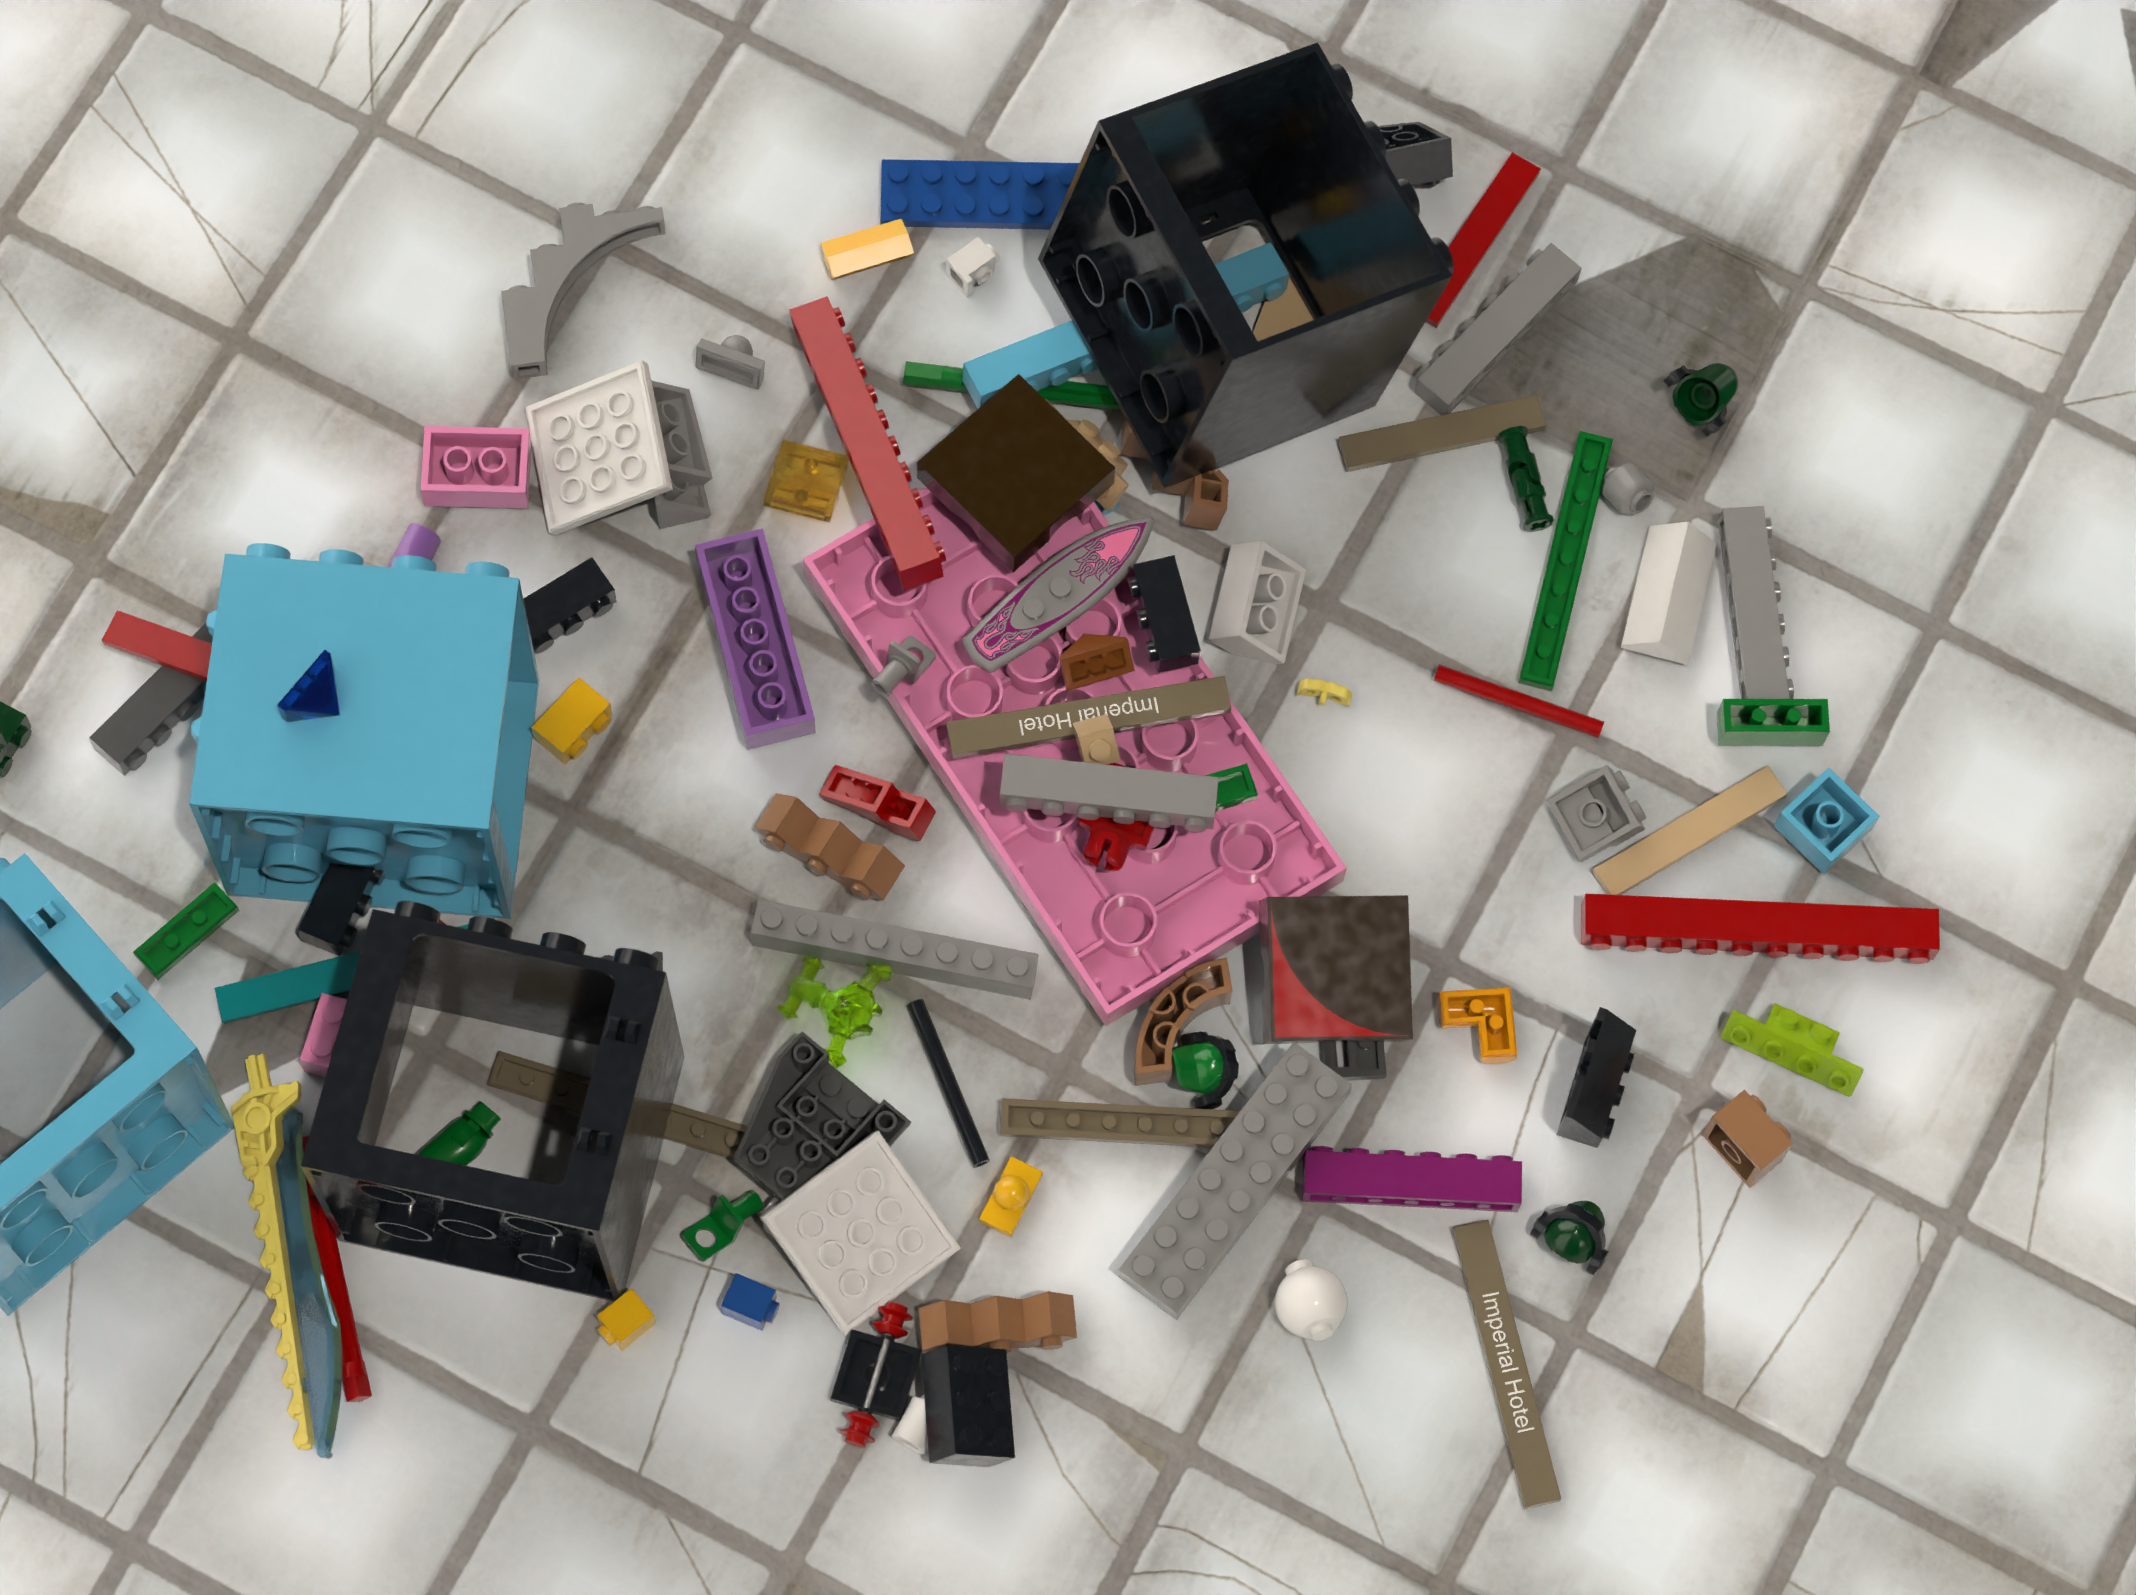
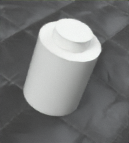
M924 1394L921 1398H912L892 1435L893 1439L903 1446L921 1454H924L928 1447Z

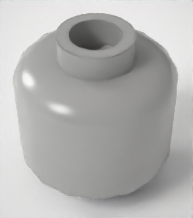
M1627 463L1621 466H1614L1605 474L1602 493L1605 499L1623 514H1638L1651 504L1654 497L1653 482L1636 465Z

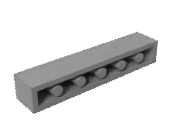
M1552 243L1543 251L1537 249L1528 259L1526 269L1521 274L1518 271L1513 273L1504 285L1506 289L1499 296L1493 294L1482 307V314L1477 319L1474 317L1469 318L1460 330L1461 335L1454 342L1450 339L1441 347L1437 354L1439 356L1432 365L1427 362L1417 372L1415 376L1417 383L1414 393L1440 415L1451 413L1578 282L1582 268Z
M1764 506L1723 508L1718 519V528L1741 699H1793L1792 679H1787L1786 667H1789V650L1787 646L1783 647L1781 635L1785 633V619L1783 614H1778L1777 603L1781 599L1779 582H1774L1773 570H1776L1775 550H1770L1768 538L1772 537L1771 519L1765 518Z
M1005 754L999 806H1006V809L1014 812H1025L1027 809L1042 810L1043 814L1049 816H1061L1063 813L1077 814L1079 818L1085 820L1107 817L1113 818V821L1121 824H1132L1134 821L1149 822L1150 826L1157 828L1178 825L1184 826L1188 831L1203 832L1206 829H1213L1219 777Z

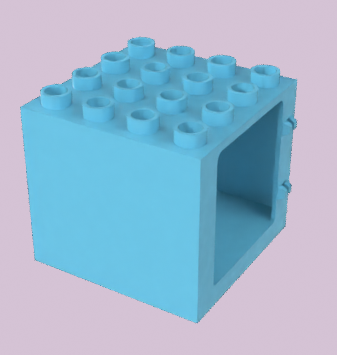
M268 543L249 545L246 555L225 554L217 609L208 614L206 623L209 633L213 636L202 716L193 721L191 727V734L198 745L189 805L227 896L311 903L330 863L375 867L376 870L384 871V880L380 885L375 884L370 894L373 897L370 908L395 910L397 902L412 901L428 905L441 914L511 919L533 739L531 727L535 722L539 689V675L519 578L509 577V570L500 564L481 561L467 564L465 574L436 571L437 565L433 561L412 555L394 558L392 567L363 565L364 559L359 554L340 549L322 551L319 561L290 559L291 553L286 548Z
M25 853L12 864L5 858H0V1009L59 962L134 1047L135 1052L132 1057L0 1164V1308L7 1316L13 1313L235 1128L196 1045Z

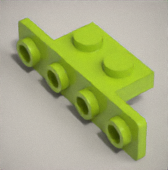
M1774 1003L1765 1024L1733 1010L1720 1036L1721 1039L1848 1097L1852 1096L1864 1071L1863 1068L1832 1054L1840 1032Z

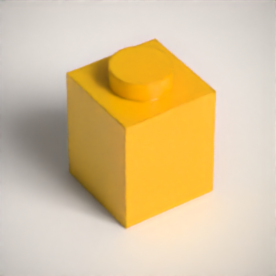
M632 1288L597 1315L601 1325L597 1331L609 1346L616 1343L621 1351L656 1324L655 1315Z

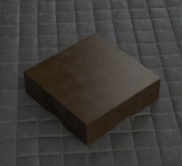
M1018 374L917 462V479L951 512L965 520L975 531L979 540L1012 572H1015L1049 542L1053 534L1064 523L1082 513L1114 484L1116 468Z

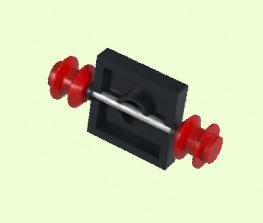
M887 1302L886 1306L878 1307V1311L883 1314L882 1321L873 1322V1326L881 1334L880 1337L852 1329L831 1395V1402L858 1409V1411L845 1414L844 1417L850 1421L849 1428L841 1429L840 1433L846 1436V1443L860 1448H865L867 1443H875V1439L870 1436V1431L872 1428H879L880 1424L872 1414L896 1421L901 1420L922 1354V1349L894 1342L895 1339L908 1335V1332L903 1328V1324L905 1321H912L913 1319L907 1313L908 1308L894 1302Z

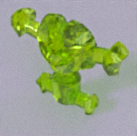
M805 956L802 960L806 965L801 975L798 974L796 978L791 980L789 985L790 995L784 1006L778 1004L777 1010L788 1020L798 1018L796 1012L802 1001L808 1003L812 1009L815 1007L824 1009V1013L827 1015L826 1019L828 1020V1033L833 1034L829 1049L824 1050L829 1053V1061L835 1069L843 1067L847 1062L843 1054L846 1039L853 1040L857 1037L871 1035L873 1028L868 1026L873 1016L881 1017L883 1013L882 1008L875 1002V994L872 991L881 980L884 982L891 980L892 971L890 965H873L867 962L866 965L870 972L860 984L854 981L846 988L832 992L830 989H827L825 983L814 981L818 971L825 968L820 958Z

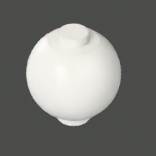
M1308 1259L1295 1261L1285 1269L1286 1277L1281 1281L1276 1292L1275 1309L1282 1325L1292 1334L1315 1341L1325 1340L1333 1334L1345 1318L1348 1308L1346 1290L1340 1279L1329 1270L1314 1266L1313 1262Z

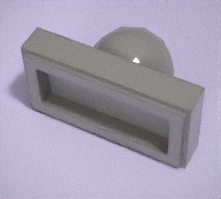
M733 335L727 337L721 345L701 338L697 345L695 367L759 390L764 379L765 361L753 357V349L748 339L740 335Z

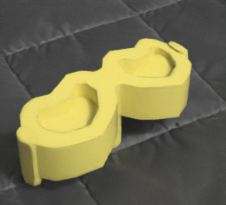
M1311 678L1300 680L1296 695L1301 694L1310 697L1320 696V705H1325L1327 698L1335 703L1346 705L1347 707H1349L1352 692L1344 686L1334 682H1325L1321 679Z

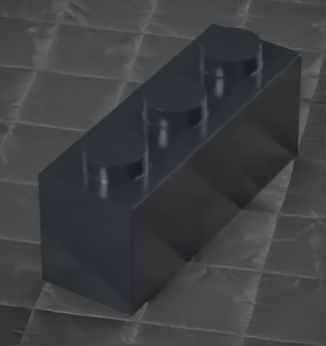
M1175 555L1133 564L1132 577L1128 578V586L1131 597H1138L1141 609L1136 610L1140 629L1147 630L1149 641L1145 642L1149 662L1156 663L1158 673L1199 664L1201 649Z
M593 557L523 598L534 652L540 653L547 650L553 645L555 639L565 633L567 635L575 633L584 625L586 620L594 615L599 617L606 614L612 609L613 604L617 602L615 589Z
M330 863L298 928L301 940L341 956L344 948H350L357 934L355 925L360 915L365 917L368 913L373 899L370 894L374 885H380L384 880V871L376 870L375 867Z

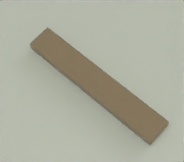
M1534 395L1340 436L1338 443L1346 472L1496 441L1500 432L1511 427L1525 426L1528 434L1544 431L1546 424L1538 397Z

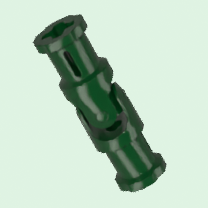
M1525 426L1511 427L1500 432L1498 440L1499 443L1504 445L1507 456L1505 461L1506 468L1514 488L1516 502L1522 507L1525 518L1524 530L1527 532L1544 530L1553 524L1554 519L1552 515L1548 514L1544 500L1546 492L1541 484V475L1534 453L1530 452L1526 439L1528 430Z

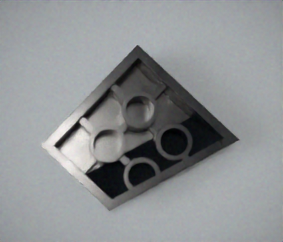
M1421 122L1378 126L1386 144L1385 160L1397 180L1406 179L1412 186L1418 184L1436 185L1440 183L1441 179L1453 177L1450 137Z
M1599 1007L1586 1036L1557 1131L1558 1136L1598 1148L1602 1138L1609 1140L1615 1119L1609 1117L1612 1106H1619L1625 1086L1619 1084L1623 1072L1629 1073L1635 1054L1631 1053L1630 1050L1637 1030L1608 1009Z

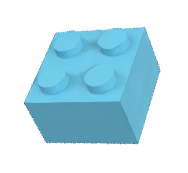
M1828 768L1779 814L1774 827L1825 875L1874 828L1880 816L1838 775Z

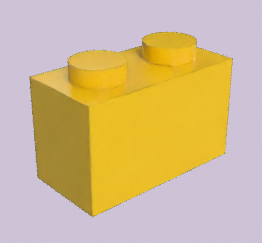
M578 677L531 727L533 738L566 765L571 758L577 759L583 754L588 746L587 741L595 733L600 734L609 726L612 720L611 704Z

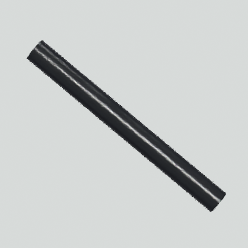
M923 999L915 1000L907 1005L908 1011L973 1168L981 1167L990 1162V1159Z

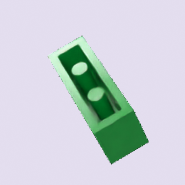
M1723 699L1717 711L1718 746H1823L1830 733L1828 699Z

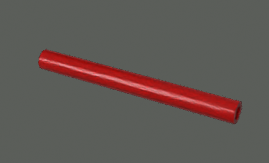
M1440 664L1434 677L1436 682L1599 738L1604 721Z

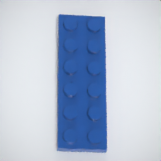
M882 159L880 225L902 219L905 227L1051 230L1079 163Z

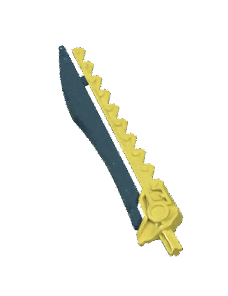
M266 1054L250 1055L248 1059H245L251 1091L244 1093L242 1098L231 1106L241 1165L245 1167L243 1174L248 1181H254L255 1186L248 1203L253 1210H259L260 1212L254 1233L259 1240H265L266 1246L259 1262L265 1270L269 1269L271 1271L270 1279L264 1291L270 1299H276L277 1305L270 1321L275 1329L279 1328L282 1330V1336L276 1352L281 1359H287L288 1365L281 1381L286 1389H293V1397L287 1412L292 1419H298L299 1426L292 1441L298 1450H310L312 1445L316 1443L318 1456L330 1459L333 1455L331 1450L341 1400L342 1340L340 1321L320 1262L312 1227L306 1175L301 1168L304 1156L302 1126L304 1123L303 1113L298 1111L296 1106L301 1098L302 1085L298 1081H294L291 1084L283 1083L272 1086Z

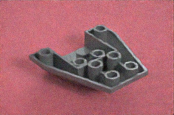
M801 1032L778 1057L734 1156V1161L779 1199L783 1200L875 1131H879L891 1147L911 1125V1121L885 1099L878 1104L829 1063V1053L804 1032Z

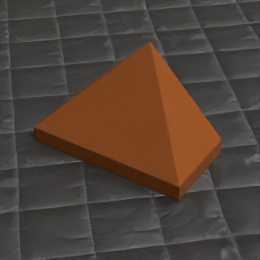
M1083 634L1059 657L1065 686L1068 691L1135 671L1129 642L1126 637Z

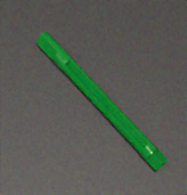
M906 361L903 385L968 392L962 381L963 368ZM1066 381L1061 385H1050L1038 390V393L1049 402L1121 410L1107 385Z

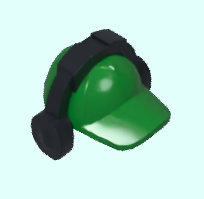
M1194 1032L1181 1037V1047L1172 1050L1179 1085L1182 1088L1204 1094L1193 1101L1194 1109H1215L1223 1104L1222 1097L1226 1095L1234 1080L1238 1078L1239 1064L1233 1044L1228 1039L1208 1035L1207 1032Z

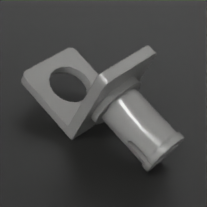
M908 636L901 645L892 641L888 649L885 664L887 666L873 679L871 685L877 693L884 697H889L903 678L914 685L936 659L937 654L913 636ZM908 650L919 651L923 656L922 663L920 664L921 660Z

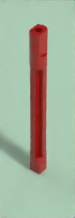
M304 1136L291 1142V1148L302 1198L306 1206L338 1353L344 1392L347 1402H362L372 1397L365 1361L362 1358L336 1234L301 1168L309 1136Z

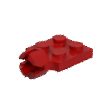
M1114 762V763H1110V764H1106V765L1126 767V766H1123V765L1118 764V763H1115V762ZM1099 817L1096 820L1080 818L1079 826L1086 828L1090 832L1084 848V858L1098 867L1103 853L1106 851L1108 852L1105 858L1107 863L1104 869L1119 871L1123 867L1127 855L1132 848L1146 850L1155 827L1150 826L1149 822L1134 821L1132 824H1121L1113 821V818Z

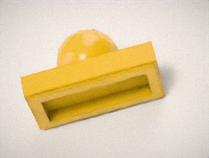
M1011 1156L999 1181L995 1184L994 1190L979 1218V1222L1012 1237L1043 1176V1171Z

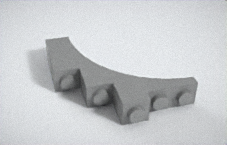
M572 203L567 207L559 208L564 245L544 244L537 249H530L535 287L517 285L509 288V290L501 291L513 379L548 375V339L555 315L566 294L591 266L606 255L632 242L666 234L662 207L643 206L635 211L628 212L611 210L598 216H594L593 204Z

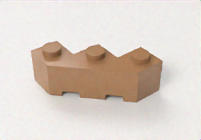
M1125 418L1122 425L1120 455L1148 460ZM1153 469L1152 490L1185 496L1183 525L1217 531L1227 510L1229 480L1220 470L1215 471L1213 469L1164 488Z
M776 793L754 827L765 837L763 842L768 847L778 852L783 851L806 864L814 873L820 876L826 875L849 888L855 896L863 900H868V898L884 900L905 867L885 846L861 841L841 821L818 817L799 798Z
M1047 1291L1025 1299L993 1296L971 1304L942 1300L919 1308L922 1351L929 1352L945 1345L1006 1349L1007 1353L1011 1352V1349L1030 1347L1053 1350L1062 1348L1063 1342L1077 1338L1073 1295Z

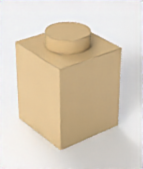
M1107 714L1073 723L1079 753L1083 762L1106 765L1121 761L1114 730Z

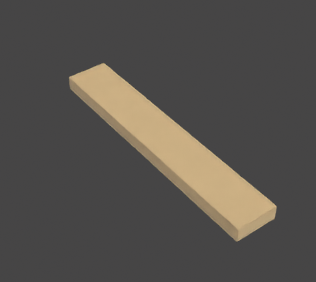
M1766 766L1595 867L1592 873L1607 895H1622L1783 800L1788 793L1770 767Z

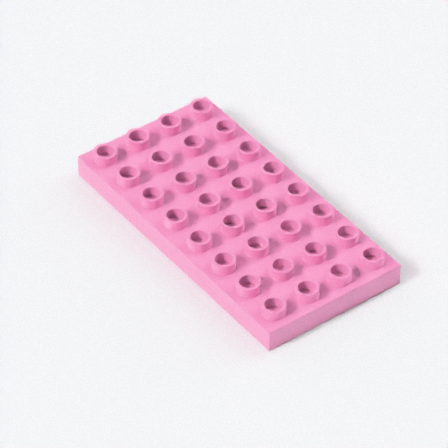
M927 487L919 491L923 503V508L919 510L922 516L929 515L935 534L931 535L933 543L940 541L944 550L946 561L941 563L944 577L904 591L874 518L803 559L804 576L873 679L887 666L885 664L889 645L892 641L901 645L908 636H913L937 654L936 659L914 685L903 678L891 692V695L886 698L1105 1026H1108L1160 994L1165 987L1170 986L1175 980L1183 976L1186 971L1200 964L1216 960L1260 933L1259 900L1266 897L1320 896L1344 881L1347 870L1346 866L1231 700V713L1114 732L1121 760L1115 763L1131 768L1202 776L1247 763L1258 793L1257 800L1216 811L1213 829H1206L1203 832H1192L1186 830L1184 826L1170 825L1167 828L1155 827L1146 850L1132 848L1127 855L1123 867L1119 871L1104 869L1107 863L1105 858L1108 852L1104 851L1098 867L1084 858V848L1090 832L1086 828L1079 826L1080 818L1077 814L1063 813L1061 816H1049L1043 814L1042 810L1027 809L1025 812H1014L1006 809V806H999L1005 754L1083 762L1076 739L952 759L946 729V722L1215 677L1201 656L1199 664L1158 673L1156 663L1149 662L1145 642L1149 641L1147 630L1140 629L1136 610L1141 609L1138 597H1131L1128 586V578L1132 577L1133 567L1125 578L1089 611L995 672L989 673L971 659L962 640L987 614L1028 576L1058 552L1087 534L1110 525L1095 502L1078 516L1064 523L1053 534L1049 542L1015 572H1012L979 540L975 531L965 520L951 512ZM1083 634L1126 637L1129 642L1135 671L1068 691L1065 686L1059 657ZM908 650L921 660V664L923 661L922 654L917 650Z

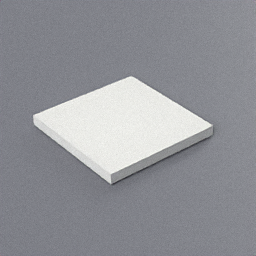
M643 360L525 407L546 522L550 534L556 536L673 490L649 365Z
M879 1131L873 1132L760 1216L838 1329L845 1336L852 1329L854 1330L875 1314L879 1306L887 1305V1302H891L961 1249Z

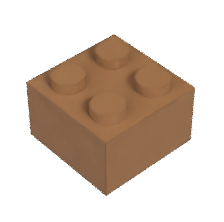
M1744 1089L1712 1116L1702 1136L1742 1181L1751 1188L1782 1162L1793 1143L1790 1140L1791 1135L1780 1122L1774 1123L1765 1113L1767 1110L1763 1102L1755 1095L1750 1096Z

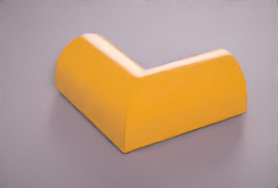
M1510 987L1439 992L1438 1014L1441 1029L1478 1027L1482 1063L1504 1064L1517 1058Z

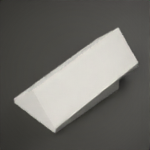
M1690 522L1653 525L1649 527L1621 648L1686 665L1689 664L1717 545L1714 540Z

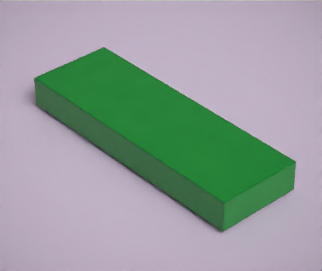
M214 882L134 950L133 954L159 980L239 911V908Z

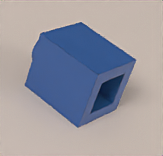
M735 1273L721 1304V1310L723 1315L762 1331L766 1321L769 1323L774 1321L780 1303L776 1302L777 1295L775 1289Z

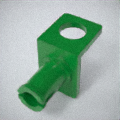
M749 1190L731 1204L724 1195H721L717 1198L710 1214L686 1229L682 1233V1238L700 1261L704 1262L735 1241L744 1224V1220L760 1212L764 1207L763 1202L753 1190ZM701 1230L710 1231L715 1236L716 1243L712 1247H703L696 1241V1234Z

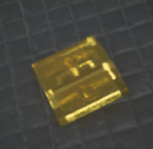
M783 439L767 487L763 506L830 523L839 499L840 488L849 466L848 456Z

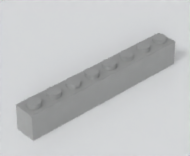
M759 899L751 929L752 946L1031 1000L1038 967L1039 954Z

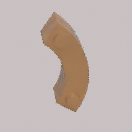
M1227 958L1212 960L1186 971L1183 976L1175 980L1170 986L1165 987L1154 1000L1138 1035L1134 1059L1135 1086L1171 1081L1172 1050L1183 1030L1202 1013L1221 1005L1230 1004L1233 991Z

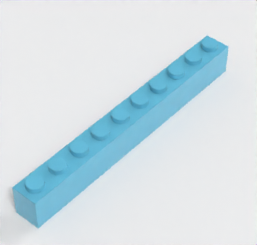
M1271 242L1215 264L1241 312L1249 310L1254 304L1265 299L1269 301L1275 300L1283 295L1287 289L1289 273ZM1069 321L963 363L962 381L977 409H979L1018 374L1038 392V390L1050 385H1061L1070 377L1080 373H1091L1097 370L1098 367L1072 321Z

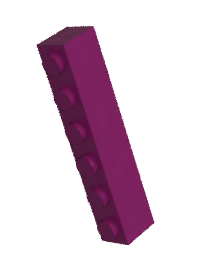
M1316 1146L1312 1148V1151L1306 1150L1303 1158L1302 1202L1518 1212L1522 1204V1161H1513V1157L1506 1155L1493 1156L1491 1160L1477 1159L1476 1155L1468 1153L1457 1154L1456 1158L1441 1157V1154L1438 1152H1422L1420 1156H1407L1401 1150H1386L1384 1154H1369V1150L1364 1148L1348 1149V1152H1333L1331 1147Z

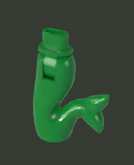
M479 1101L470 1112L465 1110L462 1113L463 1116L451 1122L416 1155L467 1166L482 1153L488 1139L494 1135L491 1130L498 1124L501 1118L483 1102Z

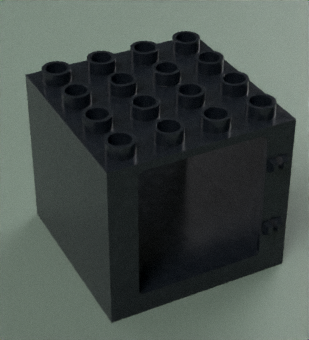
M1318 42L1099 120L1038 257L1041 266L1164 488L1375 407L1452 278L1454 263L1448 246L1438 237L1430 238L1418 217L1420 204L1415 189L1406 179H1396L1385 160L1386 144L1381 130L1372 121L1363 122L1351 101L1353 88L1347 71L1339 63L1330 64ZM1213 215H1215L1216 220L1202 224L1203 222L1209 221L1210 218ZM1246 223H1256L1263 229L1314 319L1260 341H1257L1201 241Z
M412 901L397 902L394 913L373 909L301 1163V1168L340 1242L613 1302L616 1301L625 1292L671 1106L685 1058L667 974L657 970L659 960L649 953L630 948L616 949L613 961L584 955L586 944L583 941L555 932L543 933L540 945L511 939L513 933L511 926L487 917H471L467 929L440 924L441 914L439 911L428 905ZM413 1006L599 1045L564 1181L560 1185L375 1146ZM592 1132L598 1133L595 1153L587 1152Z

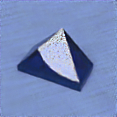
M324 650L278 703L277 707L283 720L293 722L340 716L335 666L331 653Z

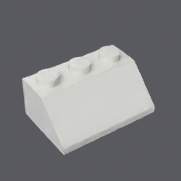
M1263 541L1231 545L1209 640L1231 654L1279 665L1284 664L1306 569Z

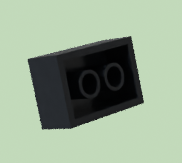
M945 1345L921 1354L929 1463L991 1467L1014 1459L1015 1449L1006 1349Z

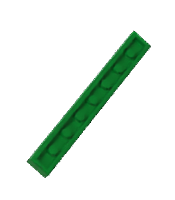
M1582 431L1579 432L1518 683L1551 692L1553 690L1613 442L1611 438Z

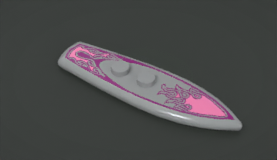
M1152 517L1140 518L1106 526L1080 538L1046 561L1007 595L963 638L962 643L971 659L985 671L993 673L1089 611L1125 578L1133 564L1137 562L1148 542L1154 525V519Z

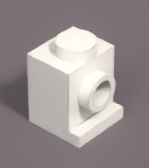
M978 236L946 259V274L968 298L973 294V285L976 283L983 284L990 279L995 270V263L1000 260V256L990 243L985 244Z

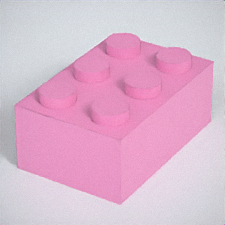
M424 426L421 494L424 506L528 509L532 450L529 429Z

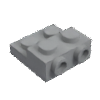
M1607 765L1546 800L1580 862L1589 859L1611 845L1616 847L1645 830L1641 821L1647 817L1637 800L1631 803L1625 791L1630 789L1627 780L1620 770L1614 773Z

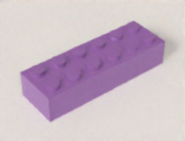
M763 528L696 544V560L747 750L816 733L815 717Z

